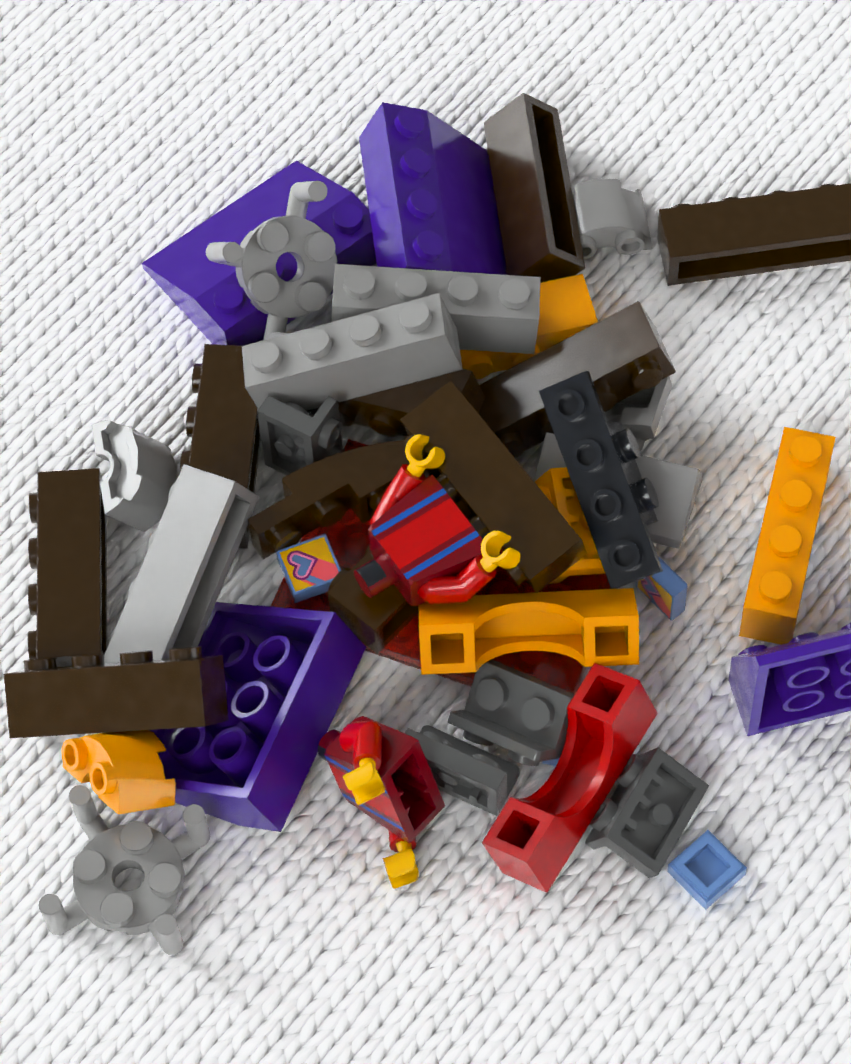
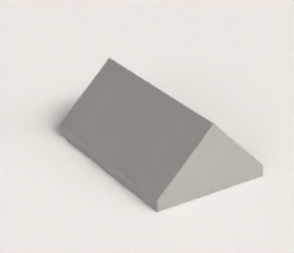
M546 432L534 482L550 468L566 467L554 434ZM640 455V458L635 460L642 479L648 478L659 502V506L654 509L658 522L647 525L653 543L679 549L701 487L703 476L697 468Z

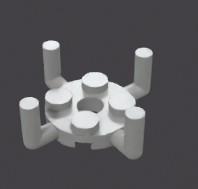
M306 181L293 184L290 189L286 216L273 217L264 221L253 231H250L240 245L236 242H213L206 248V256L211 262L236 267V277L240 287L244 288V291L251 300L250 302L258 310L268 314L264 340L289 334L285 332L288 318L300 317L320 310L333 290L335 264H337L335 242L328 233L306 219L308 203L322 201L327 196V187L321 181ZM285 252L294 256L298 266L296 275L287 282L282 280L276 271V262Z
M84 785L73 787L69 792V800L79 825L90 841L73 861V887L77 900L64 908L60 898L55 894H46L39 901V910L48 930L54 935H62L89 919L95 926L106 931L110 929L126 932L127 935H139L150 931L166 954L171 956L179 954L183 949V939L177 921L172 915L179 905V898L185 882L182 859L205 846L210 840V831L203 808L196 804L187 806L183 811V820L187 831L170 841L161 832L150 828L147 823L142 821H131L125 825L109 829L97 812L90 790ZM135 868L144 873L142 884L135 890L122 891L114 885L117 875L125 869Z

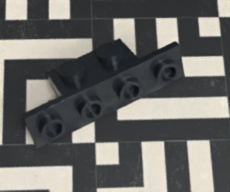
M584 371L539 390L611 589H618L662 572L663 569L647 529V525L658 522L654 509L659 506V502L648 478L642 479L635 460L640 458V450L632 431L629 428L624 429L622 423L607 421L589 371Z

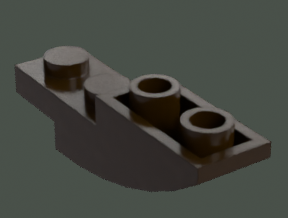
M403 440L362 446L334 454L283 477L282 484L285 498L247 519L252 545L261 558L265 559L281 549L298 544L303 536L321 526L329 527L337 523L350 509L354 511L362 524L370 520L384 492L403 464H410L406 457V447L402 442ZM436 468L425 469L423 472L425 479L432 474L435 478L440 476Z

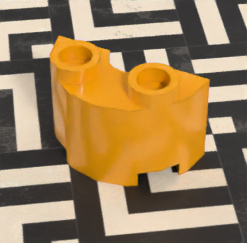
M149 730L107 732L65 740L63 743L62 767L81 783L90 782L93 791L99 795L98 798L117 814L175 805V778L165 779L163 765L158 753L166 751V748L154 732Z

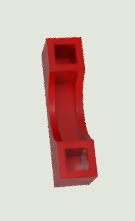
M596 663L593 664L567 706L568 729L566 741L560 759L552 774L542 787L532 795L520 799L510 797L481 842L503 874L548 893L658 714L640 680Z

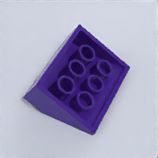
M382 102L359 136L377 267L507 275L487 150L428 110Z
M296 160L144 261L142 267L212 344L245 346L264 340L268 314L261 312L250 302L251 300L244 291V288L240 287L236 277V267L211 262L207 258V246L213 242H236L240 245L245 236L264 221L273 217L286 216L290 189L293 184L306 181H321L327 187V196L322 201L308 203L306 219L315 223L333 238L337 264L374 266L377 262L370 213L365 204L353 192ZM288 252L283 253L276 262L278 276L287 282L296 275L298 268L296 259ZM298 317L288 318L287 325Z
M216 602L198 646L202 647V656L223 655L229 721L203 727L155 729L149 731L154 732L166 748V751L160 752L158 755L163 765L165 779L175 778V803L185 807L193 804L199 805L203 808L205 814L238 826L281 832L318 753V744L324 734L327 733L366 646L335 612Z
M851 623L845 625L839 631L823 635L815 632L804 633L796 636L789 643L770 648L765 645L751 646L731 658L728 681L747 736L851 711Z

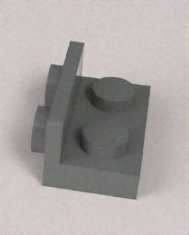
M270 396L265 399L257 411L265 465L286 476L309 464L334 454L345 452L342 445L341 432L343 423L340 421L338 400L330 396L325 399L313 417L295 403H283Z
M491 659L484 663L475 673L465 709L451 711L448 723L464 730L462 736L473 743L484 746L497 744L509 750L508 757L521 764L538 766L540 761L560 758L568 729L567 706L575 694Z
M423 726L420 733L407 728L405 734L419 740L440 791L498 817L520 775L518 765L432 726Z
M659 747L640 755L632 754L616 780L619 785L610 799L604 800L589 824L593 829L585 841V844L593 850L606 846L648 878L659 875L709 787L707 783Z

